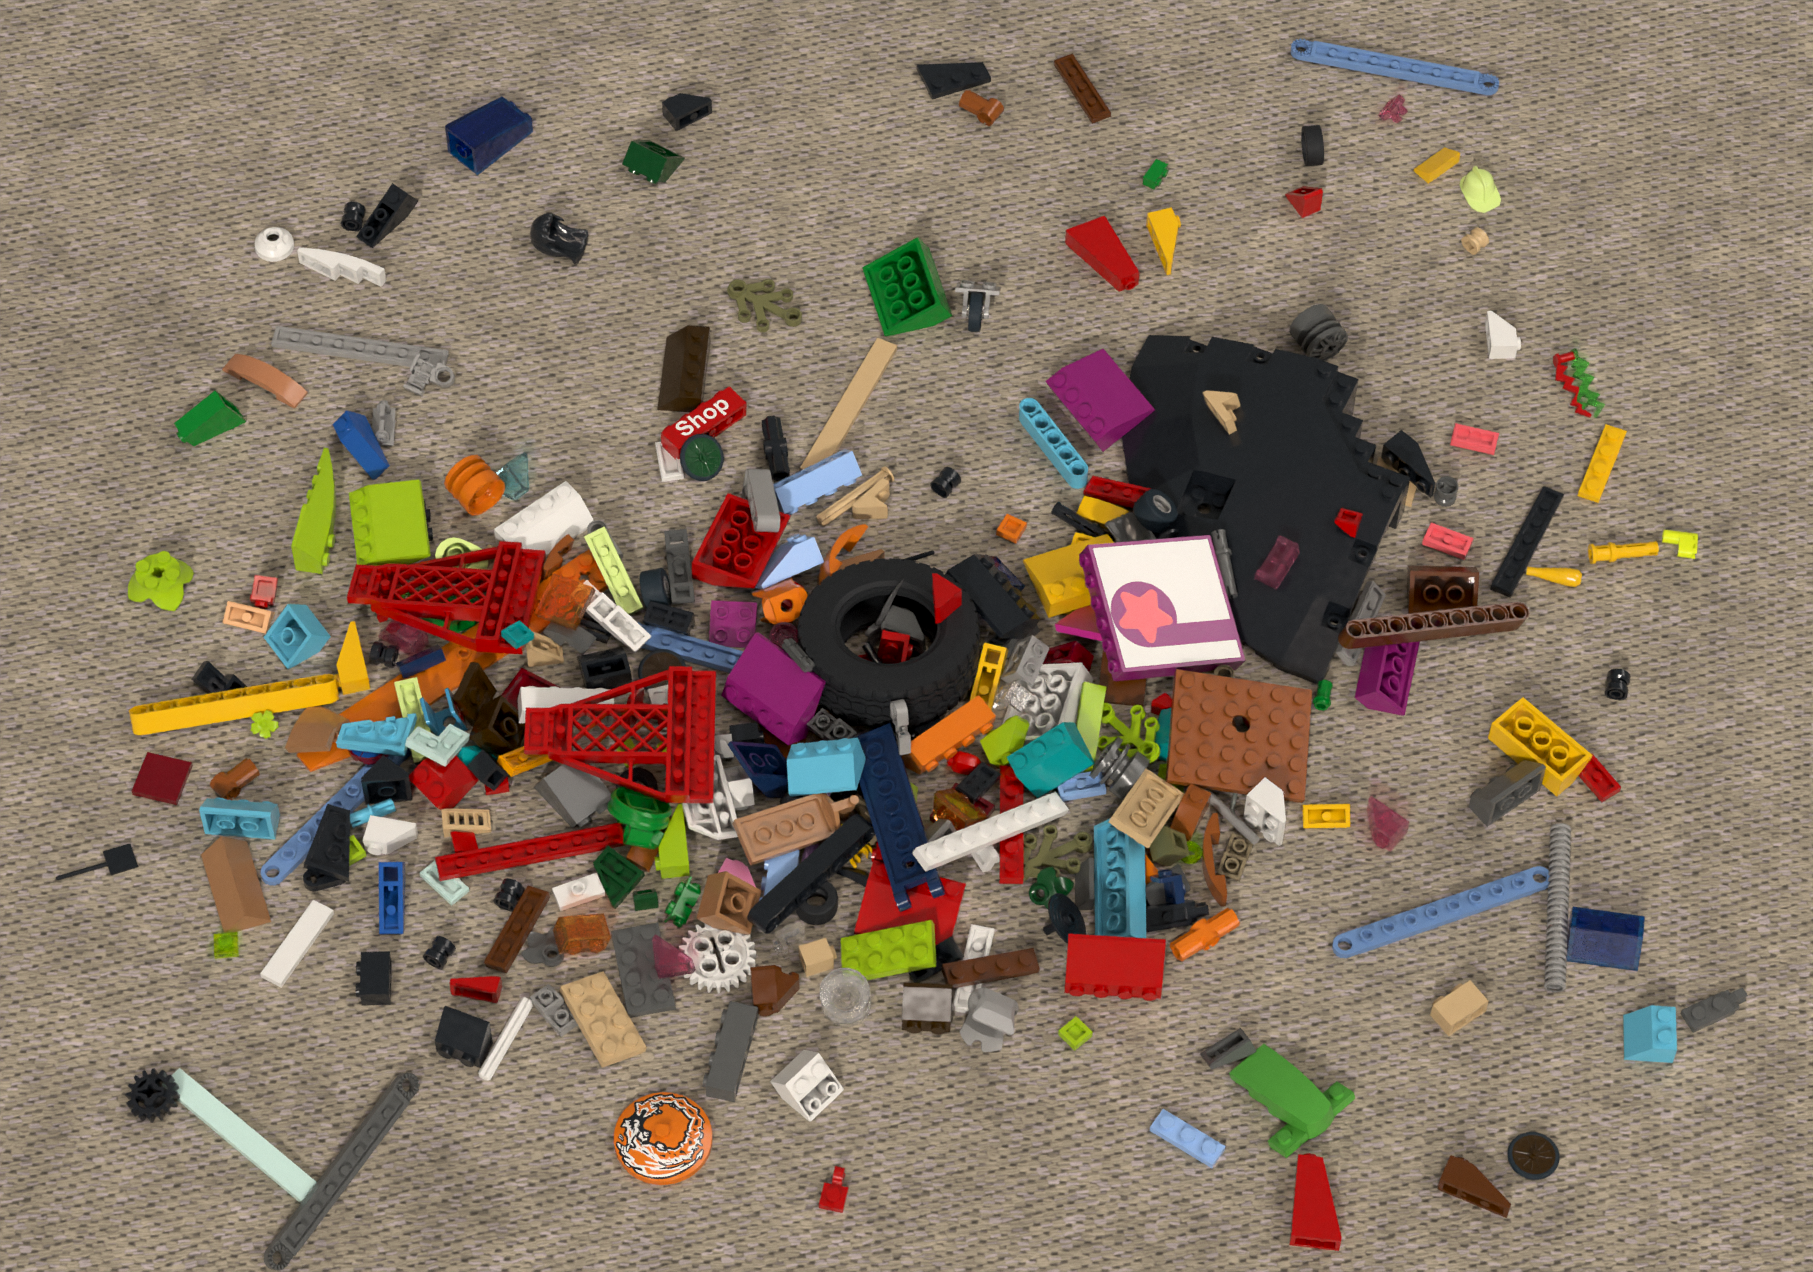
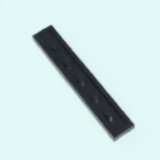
M1546 486L1542 487L1493 580L1490 590L1509 598L1512 597L1563 500V493Z

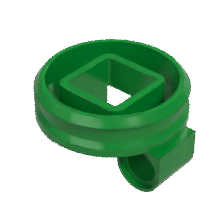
M619 787L612 791L611 799L607 804L609 813L617 819V823L626 825L623 843L646 849L650 846L654 834L653 830L665 829L670 821L669 816L672 815V808L669 803L659 801L625 787Z

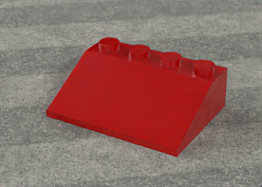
M727 493L692 562V578L714 586L756 588L791 515L779 511L780 528L778 532H755L748 500Z
M873 860L854 934L858 935L932 920L935 925L936 946L953 936L966 883L940 877L946 894L935 899L929 890L927 882L906 891L912 908L900 912L894 899L884 862Z
M1068 934L1064 993H1070L1072 996L1088 994L1098 998L1118 996L1121 999L1139 997L1147 1001L1161 999L1166 939Z

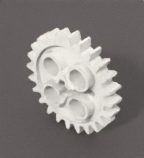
M705 923L704 928L696 925V932L689 930V938L683 937V945L679 946L678 962H681L679 963L680 971H684V978L690 977L691 985L698 982L699 990L707 986L708 993L711 992L712 988H716L717 993H720L721 987H725L730 992V985L733 984L736 988H739L738 980L742 982L747 981L746 974L750 975V967H755L756 965L755 943L750 942V934L744 935L728 930L715 929ZM710 939H713L715 942L718 957L721 958V965L725 973L720 972ZM723 941H728V942H730L729 944H726V945L721 944V942H723ZM699 948H706L707 950H705V951H698L697 949H699ZM730 961H735V962H737V963L734 964V965L728 964V962H730ZM706 968H713V969H714L713 971H709V972H708V971H705Z

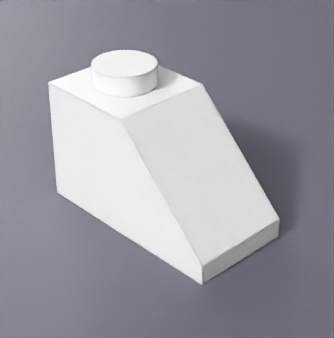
M1487 311L1485 329L1489 359L1515 358L1517 350L1521 349V339L1516 335V328L1494 312Z
M743 767L724 768L734 809L745 810L748 806L755 805L752 780Z
M370 815L363 837L365 851L373 855H380L381 853L390 854L417 839V825L412 822Z

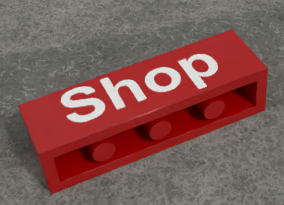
M730 386L723 391H718L710 400L702 402L695 410L689 414H684L679 421L665 427L661 432L662 447L675 460L676 458L680 459L682 445L689 437L696 434H707L715 438L746 416L747 402Z

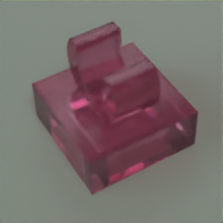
M1400 94L1386 103L1378 116L1383 120L1391 117L1393 122L1399 123L1403 120L1399 114L1405 115L1408 112L1402 106L1405 99Z

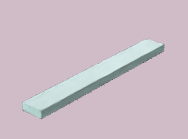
M179 1068L173 1073L174 1082L179 1086L177 1092L180 1094V1098L177 1100L298 1202L302 1203L317 1182L182 1069ZM163 1083L162 1086L167 1089V1086Z

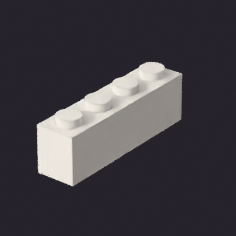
M555 686L549 688L521 687L518 696L519 723H525L526 708H550L559 704H571L611 689L559 688ZM614 698L598 704H614ZM582 716L577 722L581 725H588L592 720L588 716ZM606 716L601 722L604 725H612L613 717Z

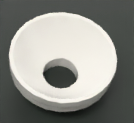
M280 227L266 228L255 239L256 254L266 261H281L287 258L294 249L292 235L286 229ZM271 234L279 236L276 241L267 240V237Z

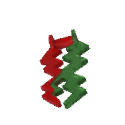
M1576 348L1568 353L1555 354L1553 356V364L1556 368L1555 381L1565 382L1562 389L1575 394L1570 403L1571 406L1577 407L1575 413L1590 418L1592 414L1584 409L1591 405L1597 407L1594 417L1597 418L1605 404L1596 401L1600 394L1588 390L1589 385L1595 378L1584 373L1590 363L1578 357ZM1573 361L1571 367L1577 370L1572 377L1564 375L1568 366L1561 365L1562 363ZM1575 378L1583 381L1580 387L1572 385ZM1581 398H1588L1587 403L1581 402Z

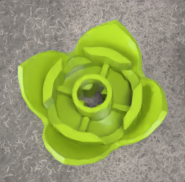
M167 551L149 555L138 561L135 565L136 570L128 584V599L134 602H144L147 599H151L161 609L176 611L183 600L184 583H189L193 579V569L185 562L170 556V553Z

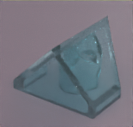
M523 452L495 472L505 483L503 496L511 500H518L529 491L528 454Z

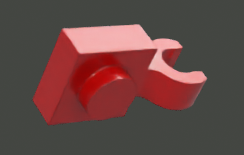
M835 1166L832 1184L824 1182L819 1208L843 1213L849 1192L848 1187L842 1186L845 1168Z

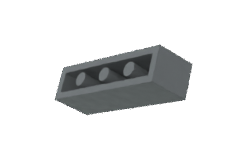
M730 1001L728 1009H723L721 1015L722 1030H717L715 1036L717 1048L715 1052L711 1051L709 1057L711 1069L709 1073H705L702 1087H706L707 1097L735 1102L758 1021V1007Z

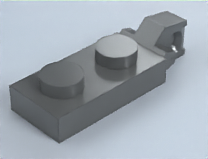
M1743 988L1732 993L1729 990L1722 991L1681 1010L1680 1014L1694 1033L1733 1015L1735 1011L1739 1010V1004L1746 1001L1748 995Z

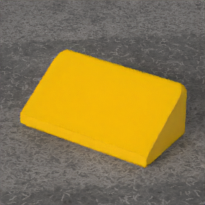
M1444 147L1414 168L1413 171L1429 184L1459 162L1460 152Z
M1350 804L1301 805L1303 828L1350 827Z

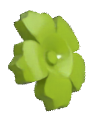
M266 710L263 715L261 712L254 713L251 717L255 723L251 724L250 731L253 734L260 732V737L265 739L271 737L270 731L275 732L279 728V722L272 721L274 719L272 711Z

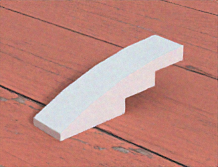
M299 248L297 250L299 263L334 281L341 275L357 284L363 278L380 287L386 282L385 269L366 260L322 249Z
M588 580L570 595L571 599L634 653L651 638V635L619 605L614 604L603 592L600 593Z

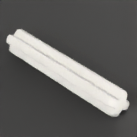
M526 997L520 999L478 1072L480 1078L486 1081L491 1080L532 1009V1000Z

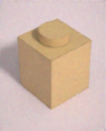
M826 938L799 946V959L806 977L834 969V959H837L833 945L829 946Z

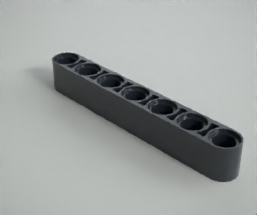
M857 813L851 816L756 903L749 911L747 920L765 934L771 933L872 840L875 835L872 823Z

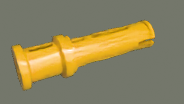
M1657 541L1615 545L1612 542H1608L1607 545H1588L1590 564H1595L1597 561H1609L1611 563L1621 558L1657 556L1659 552Z

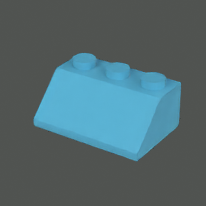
M843 738L840 740L792 744L787 757L789 795L800 796L857 790L866 761L859 739Z
M219 797L215 799L207 798L200 806L199 812L205 834L274 840L276 838L280 817L278 804L268 801L261 803L250 802L244 799L238 801L226 800Z

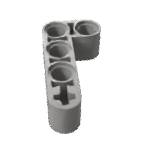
M746 469L741 498L748 500L755 532H778L780 528V514L770 470Z

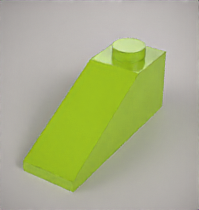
M682 804L677 805L658 847L659 856L655 857L656 871H661V879L690 876Z

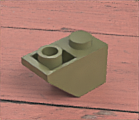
M1166 825L1163 826L1150 845L1152 860L1167 867L1189 855L1185 834Z

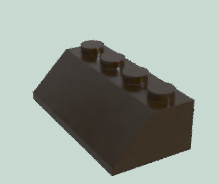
M687 325L667 336L657 410L692 412L703 402L711 342L710 327Z

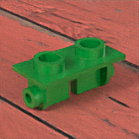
M691 876L685 882L680 881L674 891V894L677 896L674 901L671 900L664 911L667 914L664 920L665 923L671 919L677 927H682V925L686 924L692 909L685 904L687 903L693 907L701 894V886L699 884H690Z

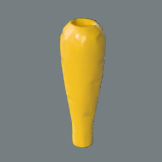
M1527 566L1526 575L1570 587L1579 586L1582 578V573L1578 569L1536 568Z

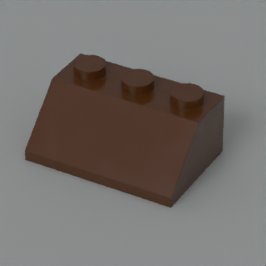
M1408 565V614L1478 606V569L1476 567Z

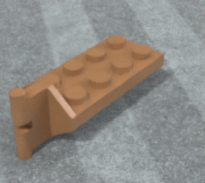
M826 793L812 794L735 819L732 824L751 866L824 842L841 826L840 821H845L859 802V798L856 795H852L850 798L834 802Z

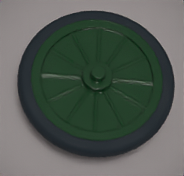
M696 434L684 442L680 451V463L684 472L689 477L697 481H708L721 471L724 454L716 439L707 434Z

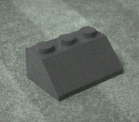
M1523 760L1518 765H1511L1506 770V773L1500 777L1495 776L1487 786L1482 789L1478 788L1471 794L1469 808L1488 827L1540 791L1546 767L1544 764Z

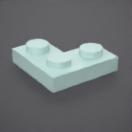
M449 724L439 736H436L418 726L406 739L405 746L446 767L468 742L470 734Z

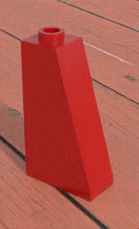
M1105 215L1066 229V245L1117 291L1131 290L1139 284V270Z
M1311 1153L1298 1154L1289 1245L1339 1251L1342 1236L1323 1157H1318Z

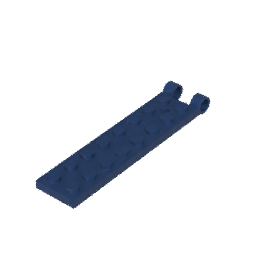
M889 723L854 737L859 739L866 758L859 780L899 911L902 912L912 908L906 890L927 882L934 899L945 895L946 893L937 867L925 872L912 854L916 847L929 842L902 755H899V746L892 725ZM909 863H915L913 867L907 868Z

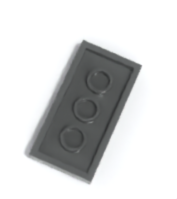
M658 922L611 931L626 1010L629 1017L633 1018L676 1010Z

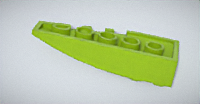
M329 448L323 449L317 465L318 475L313 476L312 490L309 489L307 492V504L303 503L291 544L296 571L323 574L324 567H328L330 562L329 548H333L335 544V534H333L336 518V492Z

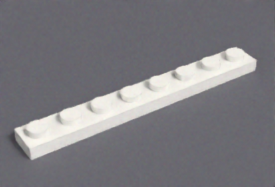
M1053 792L916 847L912 854L926 872L1066 815L1069 809L1059 795Z

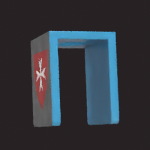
M449 688L445 689L449 708L437 713L432 710L423 697L420 698L425 722L436 736H439L446 729L444 721L448 717L456 719L453 726L463 731L468 730L465 717L453 701L454 695Z

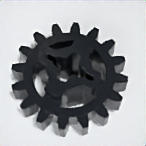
M152 1068L151 1074H147L144 1070L142 1071L143 1077L139 1078L135 1075L136 1083L128 1084L132 1091L125 1093V1096L129 1099L126 1104L132 1109L133 1115L138 1116L141 1121L148 1118L153 1123L155 1117L162 1121L164 1113L171 1115L170 1108L178 1106L174 1099L180 1098V1094L177 1092L179 1086L174 1082L175 1079L172 1075L167 1076L164 1070H161L159 1074L155 1068ZM160 1082L164 1083L167 1089L161 1087ZM138 1102L144 1104L146 1109L140 1107Z

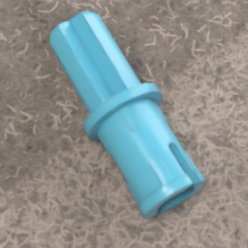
M387 799L372 806L368 804L366 808L350 814L351 825L355 828L367 823L370 815L382 817L396 810L392 799Z

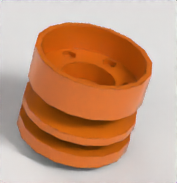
M470 455L457 462L448 472L444 482L448 492L455 499L459 500V504L470 515H480L492 508L501 499L505 490L504 481L478 455Z

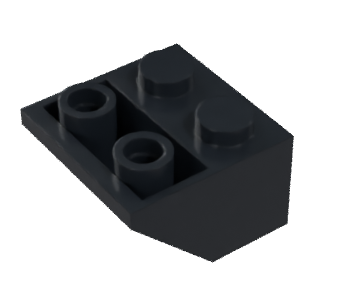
M622 647L577 656L585 689H614L632 682L628 658Z

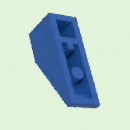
M346 410L332 424L342 444L373 480L377 479L390 466L365 415Z
M378 862L379 934H404L405 862Z

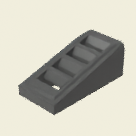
M1239 1028L1200 1053V1055L1212 1070L1252 1055L1257 1051L1248 1036Z

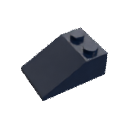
M733 741L727 744L749 778L766 797L783 798L788 793L787 761L776 745Z

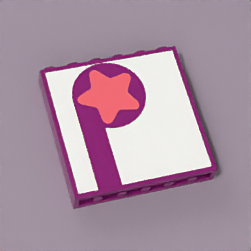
M1210 535L1087 545L1079 554V563L1083 567L1085 585L1089 589L1091 607L1095 611L1096 626L1101 633L1102 648L1106 652L1108 670L1112 674L1113 681L1174 676L1176 669L1202 673L1213 671L1220 665H1228L1233 670H1236L1246 661Z

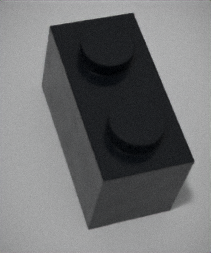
M390 951L361 952V961L356 962V974L360 976V983H356V997H360L362 1006L391 1005L392 960Z

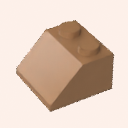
M727 871L708 875L696 919L715 929L749 935L753 924L747 920V916L752 907L759 902L762 890Z

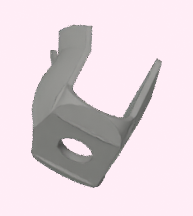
M986 987L978 988L968 998L969 1013L959 1031L960 1035L969 1046L975 1040H979L983 1052L1001 1050L1003 1033L1010 1036L1014 1034V1016L1019 1010L1018 1003Z

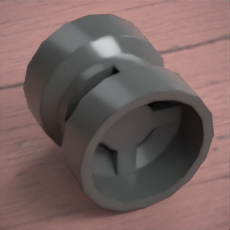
M1448 476L1438 479L1434 492V500L1438 505L1448 507L1455 503L1458 492L1457 481Z

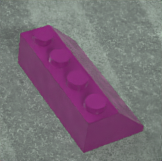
M1420 641L1365 647L1354 698L1368 709L1404 716Z

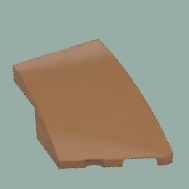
M321 705L307 707L297 719L285 749L289 753L330 751L332 742L337 741L342 724L350 723V721Z

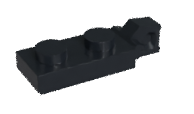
M1187 899L1185 903L1181 904L1169 902L1146 906V932L1193 925L1192 923L1197 921V917L1209 915L1208 905L1206 902L1195 903V900Z

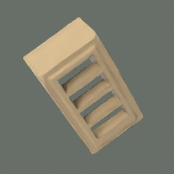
M441 809L444 837H451L450 832L453 831L474 832V834L491 832L489 810ZM478 817H483L484 825H479ZM469 818L474 819V825H469ZM459 819H464V825H460ZM450 820H454L455 824H450Z

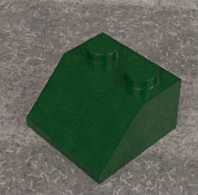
M651 140L631 141L622 165L628 167L629 172L636 175L642 174L646 176L647 181L658 184V182H666L684 161L685 157Z

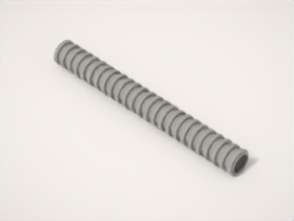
M1564 823L1553 824L1550 827V859L1548 875L1550 876L1548 882L1550 883L1548 884L1544 987L1551 992H1560L1566 988L1571 827Z

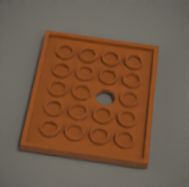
M1176 669L1173 681L1166 782L1184 786L1193 784L1204 789L1247 795L1264 778H1267L1283 791L1285 801L1303 803L1305 801L1312 690ZM1237 716L1246 718L1249 722V729L1243 733L1238 732L1232 725L1233 718Z

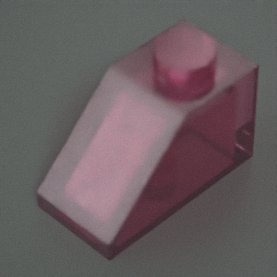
M392 620L378 635L380 639L390 645L398 646L399 650L408 656L423 651L429 644L427 632L396 620Z
M1371 796L1368 799L1366 810L1371 839L1374 840V843L1379 848H1385L1391 852L1407 834L1410 822Z

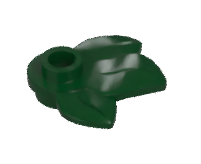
M1047 867L1038 873L1037 882L1029 889V897L1034 904L1044 905L1048 909L1050 897L1056 893L1067 896L1072 891L1074 882L1067 877H1056L1054 867ZM1039 889H1042L1045 892L1044 897H1041L1038 894Z

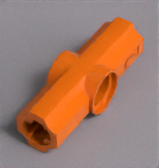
M1228 907L1208 920L1205 918L1192 925L1189 932L1170 943L1172 953L1177 960L1182 962L1202 949L1206 951L1210 949L1209 946H1215L1221 937L1239 927L1240 921L1236 913Z

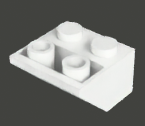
M1264 778L1247 794L1243 819H1245L1249 827L1256 828L1262 832L1267 841L1274 842L1278 846L1283 842L1286 823L1284 795L1280 788L1267 778Z
M803 1050L770 1081L781 1098L809 1122L844 1090L818 1052Z

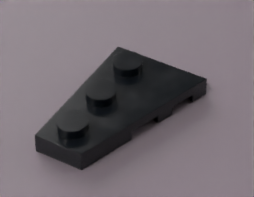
M983 62L916 65V69L932 100L991 82V76Z
M327 804L305 859L304 868L349 882L350 810Z

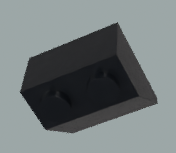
M445 1006L435 1038L436 1052L446 1059H451V1057L458 1059L467 1067L476 1066L481 1068L493 1045L490 1022Z

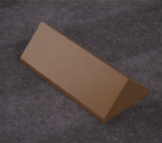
M221 836L201 854L224 935L271 922L247 841Z

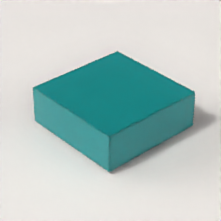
M519 620L503 629L501 637L515 649H518L533 640L534 633Z

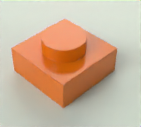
M1006 514L996 530V535L1017 544L1027 528V522Z

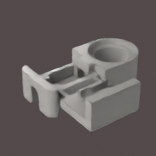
M417 354L410 366L412 374L407 384L404 383L403 387L412 393L423 396L425 393L423 389L426 384L429 385L431 382L440 387L448 388L453 385L455 374L448 366L439 362L437 365L421 359V354ZM443 371L450 373V379L447 382H440L438 379L439 374Z
M904 699L891 701L890 716L895 724V736L899 746V755L911 753V735L907 727L909 725L907 705Z

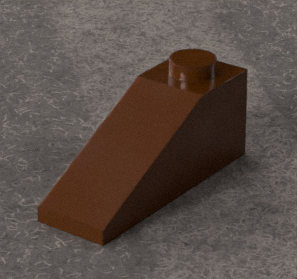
M1450 1155L1437 1189L1507 1218L1511 1203L1474 1164L1469 1163L1463 1157Z

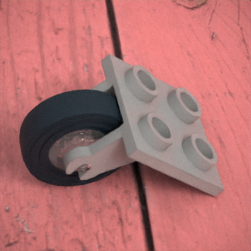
M962 280L955 287V292L964 293L962 317L968 318V331L980 332L981 320L989 318L991 295H999L1001 287L996 286L995 282H983V285H974L975 281ZM969 292H973L970 297V305H968ZM983 293H986L985 306H983Z

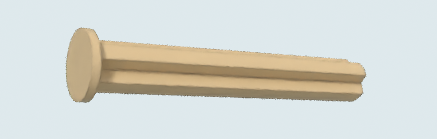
M883 466L879 473L816 516L818 523L826 526L852 508V505L881 478L892 483L894 476L891 471Z

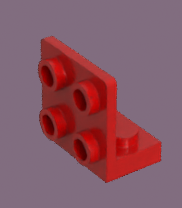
M883 630L877 653L882 663L894 664L910 660L913 645L909 644L910 635Z

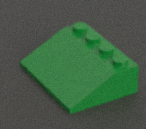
M919 237L862 267L885 336L932 327L952 317L930 248Z

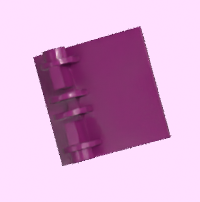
M711 600L709 642L726 647L746 648L756 633L757 603Z

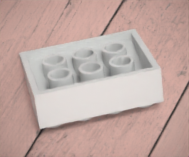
M1083 663L1042 664L1034 684L1028 685L1022 679L1016 681L1002 724L1008 718L1015 715L1029 722L1030 725L1023 747L1062 722H1073L1076 725L1082 683L1084 681L1092 683L1093 677Z

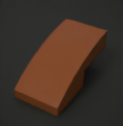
M569 534L563 537L548 555L541 575L542 581L561 568L562 557L571 551L574 539Z

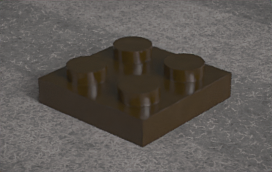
M470 662L453 698V701L472 727L482 704L492 700L497 692L479 663Z

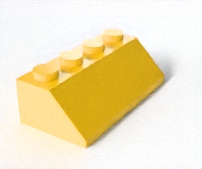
M1524 697L1492 722L1488 739L1517 764L1523 760L1544 764L1546 770L1542 785L1555 796L1560 795L1575 781L1593 756Z

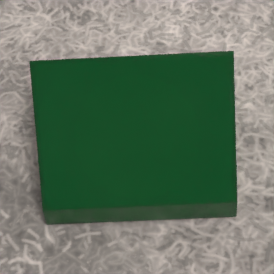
M656 889L633 891L635 911L659 908Z

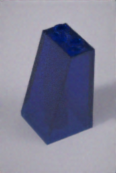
M501 96L445 125L448 153L476 175H479L533 132V120L528 113H523L512 101H508Z

